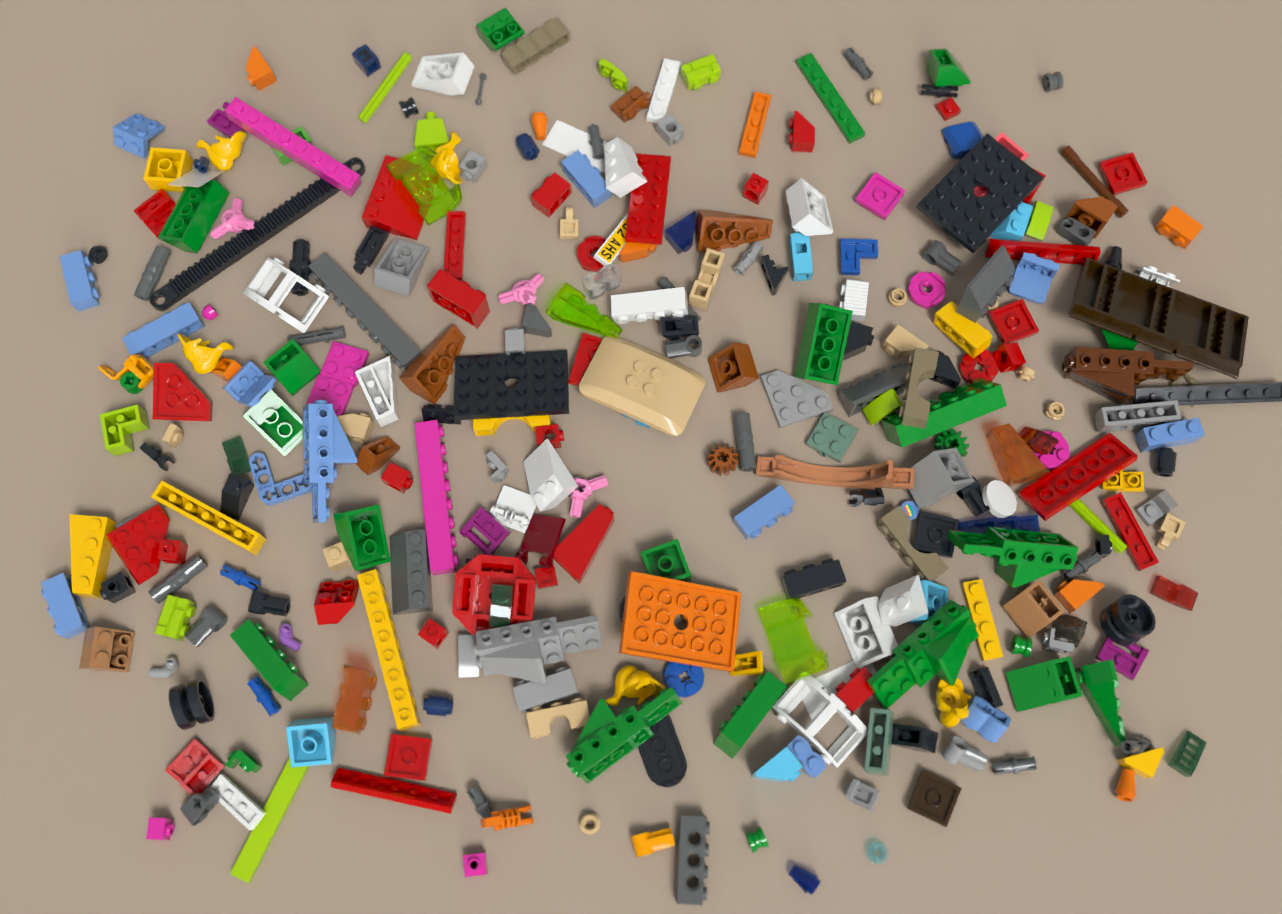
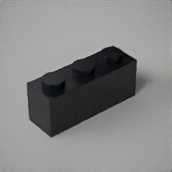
M833 558L826 559L817 566L814 564L806 565L803 567V570L797 572L795 569L784 572L781 578L788 602L844 586L847 582L839 559L833 561Z

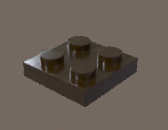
M922 770L906 809L947 827L962 788Z

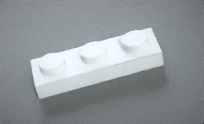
M220 774L211 787L215 788L219 793V802L248 830H254L266 812L225 774Z

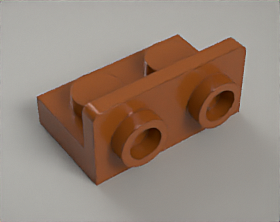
M636 85L610 106L611 111L626 123L629 119H634L639 111L649 106L651 94L648 91L644 93Z

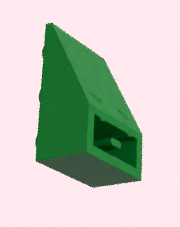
M1070 656L1005 672L1017 712L1073 700L1083 696Z

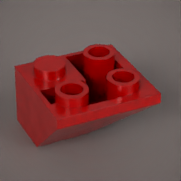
M348 579L345 581H326L320 583L314 602L318 625L337 624L353 608L360 586L358 580Z

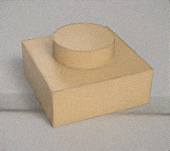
M170 423L162 441L168 446L176 448L183 438L184 431L177 425Z

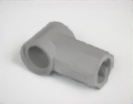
M954 736L942 750V756L949 763L956 764L960 762L976 771H982L987 762V755L969 747L967 742L958 736Z

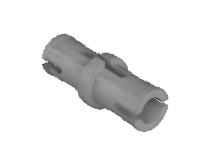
M754 241L747 252L742 254L741 260L733 268L738 275L742 276L747 268L754 264L755 258L763 250V245L758 241Z

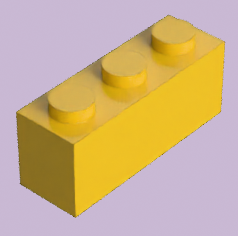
M951 301L935 313L933 324L974 359L990 346L992 335L977 322L974 323L957 313L958 305Z

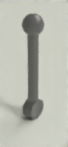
M485 73L479 75L481 81L478 98L475 101L477 105L482 104L483 84L487 78Z

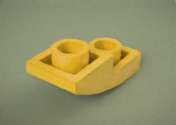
M1121 470L1103 482V490L1144 492V473L1123 472Z

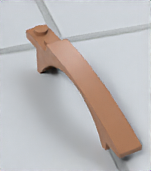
M775 455V457L758 456L756 476L844 488L875 490V487L914 489L915 468H895L893 460H886L875 465L862 467H829L803 463L782 455Z

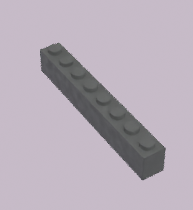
M323 253L308 266L313 280L316 283L320 281L323 284L321 287L326 290L325 292L328 295L331 293L334 296L333 300L339 307L343 305L346 308V314L351 319L355 318L358 321L357 325L363 331L367 330L370 333L369 337L375 344L380 343L382 346L381 350L387 356L391 355L394 358L393 362L399 369L403 367L406 370L422 354L421 350L326 253Z

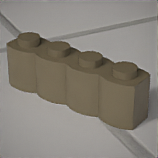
M559 18L550 19L546 22L545 26L534 29L530 35L521 37L516 44L505 47L501 53L502 60L512 73L516 75L528 66L538 62L542 57L552 53L556 48L565 45L571 39L570 31Z

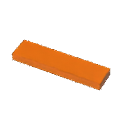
M754 92L738 155L756 158L772 95Z

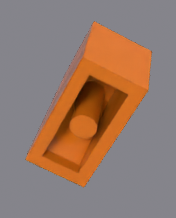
M256 46L252 47L245 68L248 73L246 78L251 86L255 85L260 91L277 80Z
M626 242L619 253L620 262L624 263L647 258L651 252H655L658 245Z
M221 357L217 366L211 372L228 382L242 366L235 360Z
M1076 579L1067 583L1065 580L1057 587L1058 592L1054 596L1069 613H1072L1105 585L1101 582Z

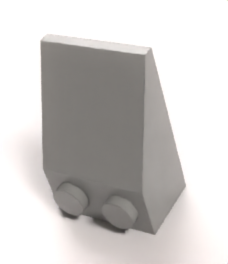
M395 237L374 269V286L409 296L417 283L430 247Z

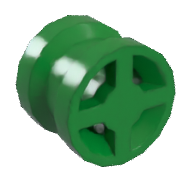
M127 372L122 375L120 384L130 394H138L143 390L138 387L141 379L134 375L133 372Z
M1015 634L1011 642V654H1022L1023 657L1028 658L1032 650V638H1021L1020 635Z
M761 827L756 828L752 833H745L752 853L757 852L758 848L769 847Z

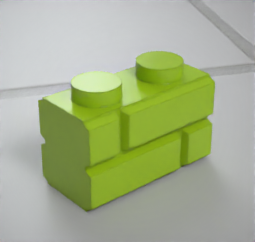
M714 54L681 65L680 74L688 90H698L707 83H716L721 78V68Z
M167 595L154 633L162 637L183 641V638L186 637L185 634L189 631V620L196 613L195 603L188 599Z

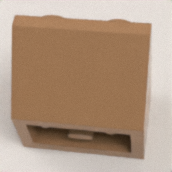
M1040 580L1034 582L1002 606L1023 634L1029 638L1065 612Z
M102 627L86 628L79 669L129 672L135 632Z

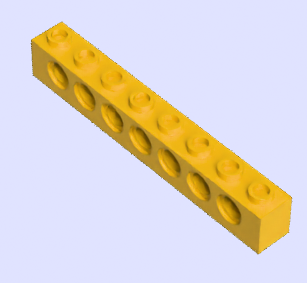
M377 569L359 574L357 577L397 729L405 731L420 726L422 724L382 576Z

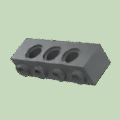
M680 816L677 904L703 905V901H707V887H703L704 878H708V865H704V856L709 855V843H705V834L709 835L710 822L706 821V817ZM691 832H697L700 835V841L696 845L691 844L688 840ZM692 853L697 854L699 857V863L696 866H690L687 861L688 856ZM689 876H696L698 878L697 887L689 888L686 881Z

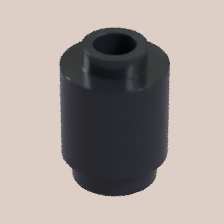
M1163 447L1161 450L1156 451L1154 469L1156 475L1162 477L1173 476L1177 453L1172 448Z

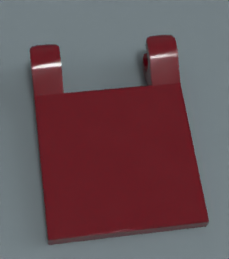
M533 514L521 548L514 557H519L526 565L528 562V552L540 553L543 556L540 558L539 564L543 565L546 569H551L553 566V555L566 519Z

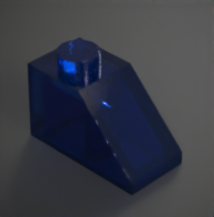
M695 211L665 230V239L677 254L688 251L693 245L697 218Z

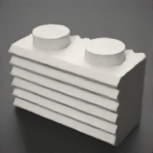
M847 279L845 285L842 284L840 295L843 296V301H840L839 308L853 311L851 320L863 322L866 315L869 282Z

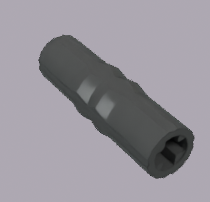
M162 246L155 247L145 267V271L142 273L134 296L144 301L150 300L160 280V276L163 274L171 251Z
M746 412L737 413L734 415L740 471L756 470L750 414Z
M196 554L182 566L176 568L173 573L168 574L164 580L148 592L160 604L167 598V595H171L181 589L183 585L189 583L193 577L203 571L208 565L199 554Z

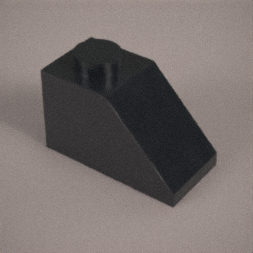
M854 321L851 322L843 361L864 352L867 345L871 346L875 336L871 334L872 327Z
M938 351L936 371L934 377L929 378V380L956 389L961 378L949 356Z
M230 473L222 490L220 512L230 518L239 520L254 485L248 479Z
M893 724L891 745L920 752L935 753L938 739L937 732L925 727Z

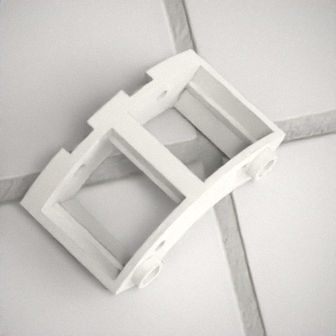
M267 257L243 294L272 313L279 312L278 317L305 333L329 296L324 293L326 290L318 284L313 286L283 266L285 263L275 257L272 260ZM280 273H285L286 276L269 301L264 299V296ZM296 282H299L318 295L301 321L296 320L279 308Z
M805 671L772 706L777 712L776 717L783 724L787 722L821 754L820 756L827 765L831 763L837 768L868 734V729L855 714L852 715L838 697L833 693L830 694L819 681ZM812 691L827 704L803 728L789 714ZM837 712L849 727L827 751L814 736L833 714Z

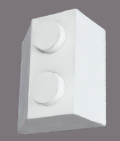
M918 575L884 589L877 604L882 624L895 627L928 614Z

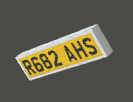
M628 213L593 257L607 268L611 266L626 244L625 235Z

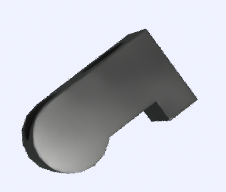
M1066 217L1057 228V233L1062 238L1081 246H1088L1096 233L1095 230L1071 217Z

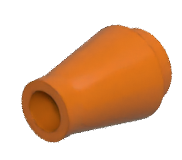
M544 112L533 113L530 121L536 135V140H545L547 138L548 117H546Z
M1122 769L1115 789L1117 799L1126 802L1134 801V797H1136L1135 771Z

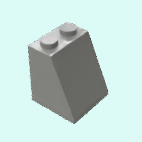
M956 448L937 450L911 467L915 468L914 489L909 490L914 502L919 508L934 505L975 481Z

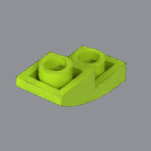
M601 58L599 73L605 78H611V86L615 89L627 92V77L614 64Z
M1036 201L1024 235L1043 241L1054 207Z
M892 388L873 400L862 410L872 426L880 422L885 416L895 412L902 403Z

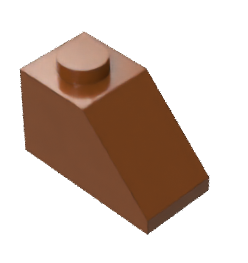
M385 436L363 446L355 464L367 475H370L380 470L401 447L391 438Z

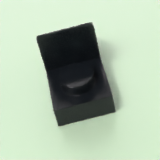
M769 254L761 256L760 266L773 296L776 295L787 275L788 266L776 269L774 260H770Z
M697 316L660 317L661 333L667 339L675 341L679 337L699 335Z

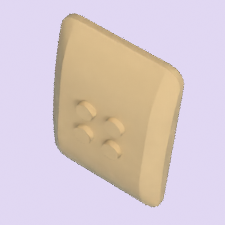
M610 335L602 340L578 389L580 394L588 399L668 435L679 436L683 433L706 381L702 375L676 361L635 343Z

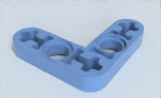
M259 452L254 453L250 457V468L259 497L264 504L273 506L312 491V484H308V487L302 485L304 484V474L276 484L268 458ZM258 458L263 460L261 461V467L264 470H260V467L257 464H255L257 463ZM265 474L268 475V482L261 484L259 482L260 477ZM291 485L293 491L290 494H284V487ZM269 492L273 495L271 496V500H268L266 498L268 497Z

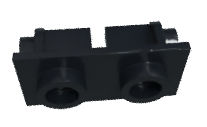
M428 404L422 408L423 422L438 420L441 424L461 425V420L454 421V406L445 405V409L442 410V405Z
M988 666L969 673L978 697L986 700L993 708L1003 705Z

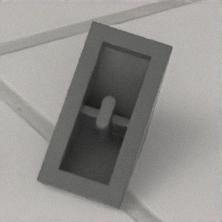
M527 303L522 324L524 333L550 338L552 336L551 328L536 306Z

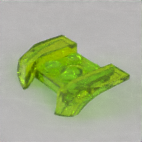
M423 146L387 164L386 167L396 181L401 179L420 206L418 212L429 226L447 216V211L456 209L463 197L460 185L457 184L449 190L430 163L438 153L427 146Z
M799 598L782 600L758 609L785 684L828 668L827 653L824 650L816 652L804 620V618H809L813 615Z

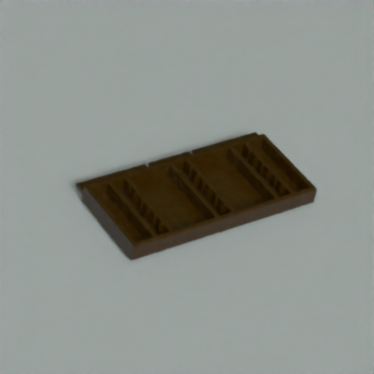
M1086 257L1080 269L1069 312L1070 317L1128 339L1133 337L1136 342L1168 354L1175 353L1176 357L1238 379L1239 370L1243 365L1249 316Z

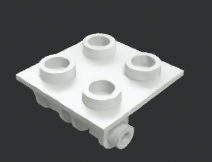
M1147 265L1135 270L1139 272L1137 276L1151 281L1155 279L1154 282L1170 287L1169 284L1180 282V280L1175 279L1176 275L1168 272L1164 274L1157 272L1158 269Z
M504 485L490 513L503 526L525 533L537 505L530 494Z

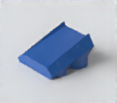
M972 121L948 126L942 130L944 141L950 145V157L959 160L983 138L978 126Z

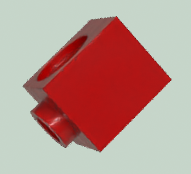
M752 173L744 186L743 197L759 205L767 192L769 181Z
M1004 342L992 353L1001 373L1015 371L1026 363L1017 342L1010 344L1009 342Z
M558 424L535 427L538 447L546 440L547 435L553 434L555 438L549 440L554 449L562 448L561 441H564L563 430H559Z
M391 462L380 478L384 484L403 494L411 488L414 481L411 472Z
M160 539L157 559L165 564L183 565L186 561L188 546L179 540Z
M429 618L417 635L438 649L449 632Z

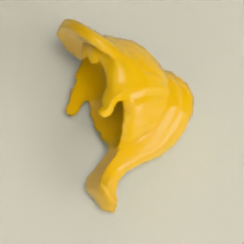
M238 131L231 138H223L216 135L215 138L219 140L218 143L210 145L203 140H199L196 143V148H204L207 151L209 160L216 169L228 171L232 168L233 161L241 155L247 134L244 131Z
M453 131L451 133V140L432 152L429 157V163L440 177L461 185L459 160L453 151L455 146L460 143L461 138Z
M178 333L177 335L182 344L185 357L192 363L194 371L199 374L211 372L217 366L222 352L234 349L233 345L228 342H222L216 348H210L205 346L209 344V340L201 342V338L190 340L184 334Z
M627 665L622 667L616 675L614 695L605 701L607 704L615 707L618 706L620 699L625 695L627 698L639 697L640 699L637 701V704L640 705L651 695L658 697L657 695L666 688L647 671L639 670L633 665Z
M959 678L956 679L952 687L942 679L939 680L937 685L936 704L941 711L939 715L940 722L945 728L956 726L960 719L968 717L969 714L967 708L969 704L968 699L971 696L964 693L963 683Z

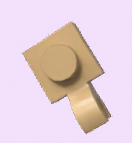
M566 207V219H560V239H578L579 220L574 219L573 207Z
M1169 513L1164 515L1158 528V532L1162 533V536L1158 540L1156 547L1164 550L1165 547L1169 546L1171 539L1175 541L1179 539L1186 522Z

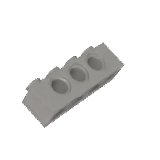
M1175 400L1102 407L1094 414L1097 432L1102 433L1143 429L1145 427L1177 422L1181 419L1178 401Z

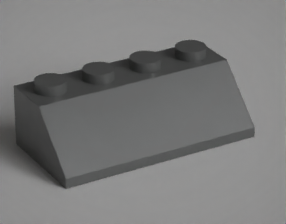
M1002 245L967 285L956 312L974 323L980 317H985L989 310L988 307L992 308L998 299L997 296L1001 297L1006 290V286L1009 287L1015 278L1013 277L1015 267L1005 246Z
M908 362L904 364L897 363L892 366L891 370L886 372L882 370L876 373L873 378L868 379L867 377L860 380L855 386L848 385L844 387L838 399L848 417L862 412V409L892 388L897 395L902 394L904 388L908 389V383H905L906 373L911 371V366H908Z
M426 530L405 531L390 537L393 615L433 611L432 582Z

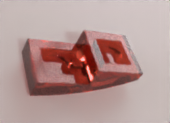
M1026 426L1013 439L1017 445L1030 447L1034 453L1047 455L1059 442L1057 438L1043 431Z
M1161 575L1156 576L1150 594L1188 611H1192L1198 596V592L1183 584H1176Z

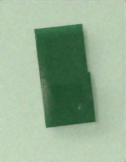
M238 436L222 442L231 473L241 476L251 472L249 457L242 437Z
M492 584L489 627L509 626L513 586Z

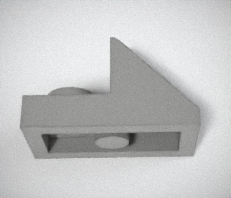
M1164 490L1135 512L1148 527L1177 507L1178 504Z

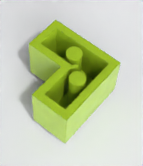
M138 404L100 414L105 448L114 456L133 452L131 434L149 429L147 413Z

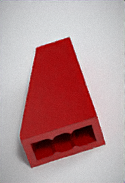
M599 504L555 549L553 559L579 584L582 582L614 523V513L607 506L603 507Z

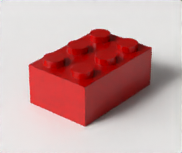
M439 269L427 285L434 303L477 329L490 313L486 295L479 289H472L466 281H459L449 271L444 272Z

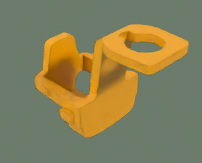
M132 354L123 364L125 367L118 373L109 366H98V369L112 380H120L123 374L133 372L134 375L141 379L138 384L140 389H145L153 380L154 366L141 354Z

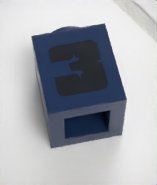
M366 44L357 48L352 53L355 64L367 77L381 68L378 57Z

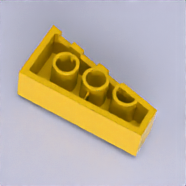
M69 514L72 593L80 597L102 599L100 594L102 589L101 583L106 579L112 546L105 535L115 530L117 523L108 517Z

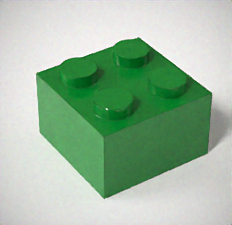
M678 539L640 552L641 560L648 575L684 582L691 580L692 575Z

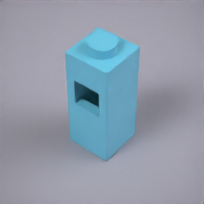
M800 232L791 233L789 250L793 281L811 280L813 266L809 236H804Z

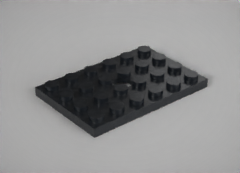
M987 133L917 204L916 208L971 253H974L1043 181L1044 177ZM977 186L984 187L987 190V196L977 197L974 194V188Z
M567 350L525 352V354L510 353V355L504 353L456 356L454 421L569 414ZM509 379H516L519 382L515 385V388H507L504 383Z

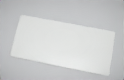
M557 120L543 145L566 156H570L579 150L582 155L585 154L589 158L590 164L593 167H597L599 171L605 172V157L600 160H596L593 157V149L589 143L591 140L590 134ZM603 141V144H602V146H603V151H604V145L607 144L608 142Z
M193 169L167 185L200 187L225 171L208 170L205 173H201L198 169Z
M854 661L815 679L830 694L833 693L835 695L837 693L835 688L841 682L847 683L851 679L849 675L856 669ZM873 664L865 666L872 675L876 673ZM812 691L803 699L811 719L827 704Z

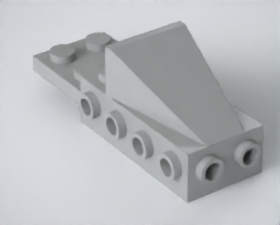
M597 615L558 623L556 617L478 631L476 632L477 643L473 644L475 656H478L479 669L483 668L485 676L499 673L540 684H547L545 664L564 661V654L603 647Z

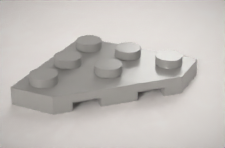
M777 370L760 377L780 429L834 410L826 391Z

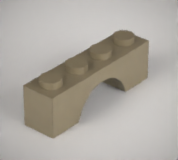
M915 348L914 355L910 354L908 366H911V371H907L905 383H908V389L904 388L902 400H905V406L901 405L899 417H902L901 425L925 429L930 402L920 395L917 386L923 380L934 377L938 351Z
M899 505L879 520V530L883 535L889 537L892 547L903 555V561L908 567L911 566L916 572L915 576L918 575L920 580L932 582L943 574L948 567L937 553H921L911 546L907 537V530L911 520Z

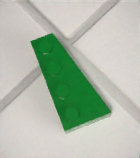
M248 619L230 635L272 689L287 700L292 701L309 684L297 672L296 666L286 659L287 655L280 648L277 649L275 647L276 642L269 635L266 636L263 633L265 631L263 626L259 622L253 623Z

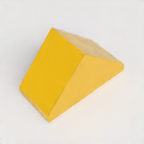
M762 651L735 655L734 672H730V676H759L763 673Z
M1163 747L1118 759L1117 762L1121 766L1135 771L1136 774L1145 779L1153 778L1163 756L1164 749Z

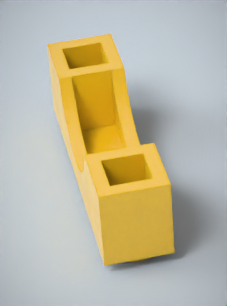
M550 415L473 419V431L476 436L495 435L498 427L503 422L511 419L525 422L532 432H536L535 427L551 425Z

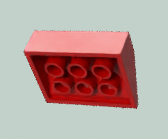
M385 155L362 215L366 228L374 225L388 231L390 234L418 240L440 177L403 159Z

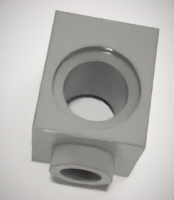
M670 113L656 123V132L670 147L682 140L684 127Z
M472 150L468 152L459 165L461 176L465 180H471L477 183L488 167L486 158Z
M511 328L510 330H505L506 355H510V353L525 354L524 329Z

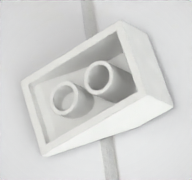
M464 52L423 56L411 85L449 96L463 95L475 66Z
M546 439L523 461L530 496L540 512L556 508L578 487L549 439Z

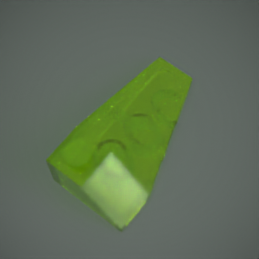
M565 283L555 295L546 310V313L553 320L603 336L618 338L623 331L607 315H601L595 304L590 305L584 300L586 296L568 283Z

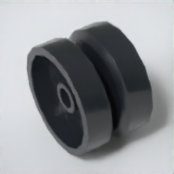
M1123 595L1107 606L1100 615L1101 627L1110 640L1121 646H1131L1155 629L1156 621L1153 611L1144 600L1135 595Z
M198 678L189 681L187 687L184 684H179L169 689L171 712L181 730L193 728L197 722L205 724L213 721L215 716L214 704L209 688L203 679Z

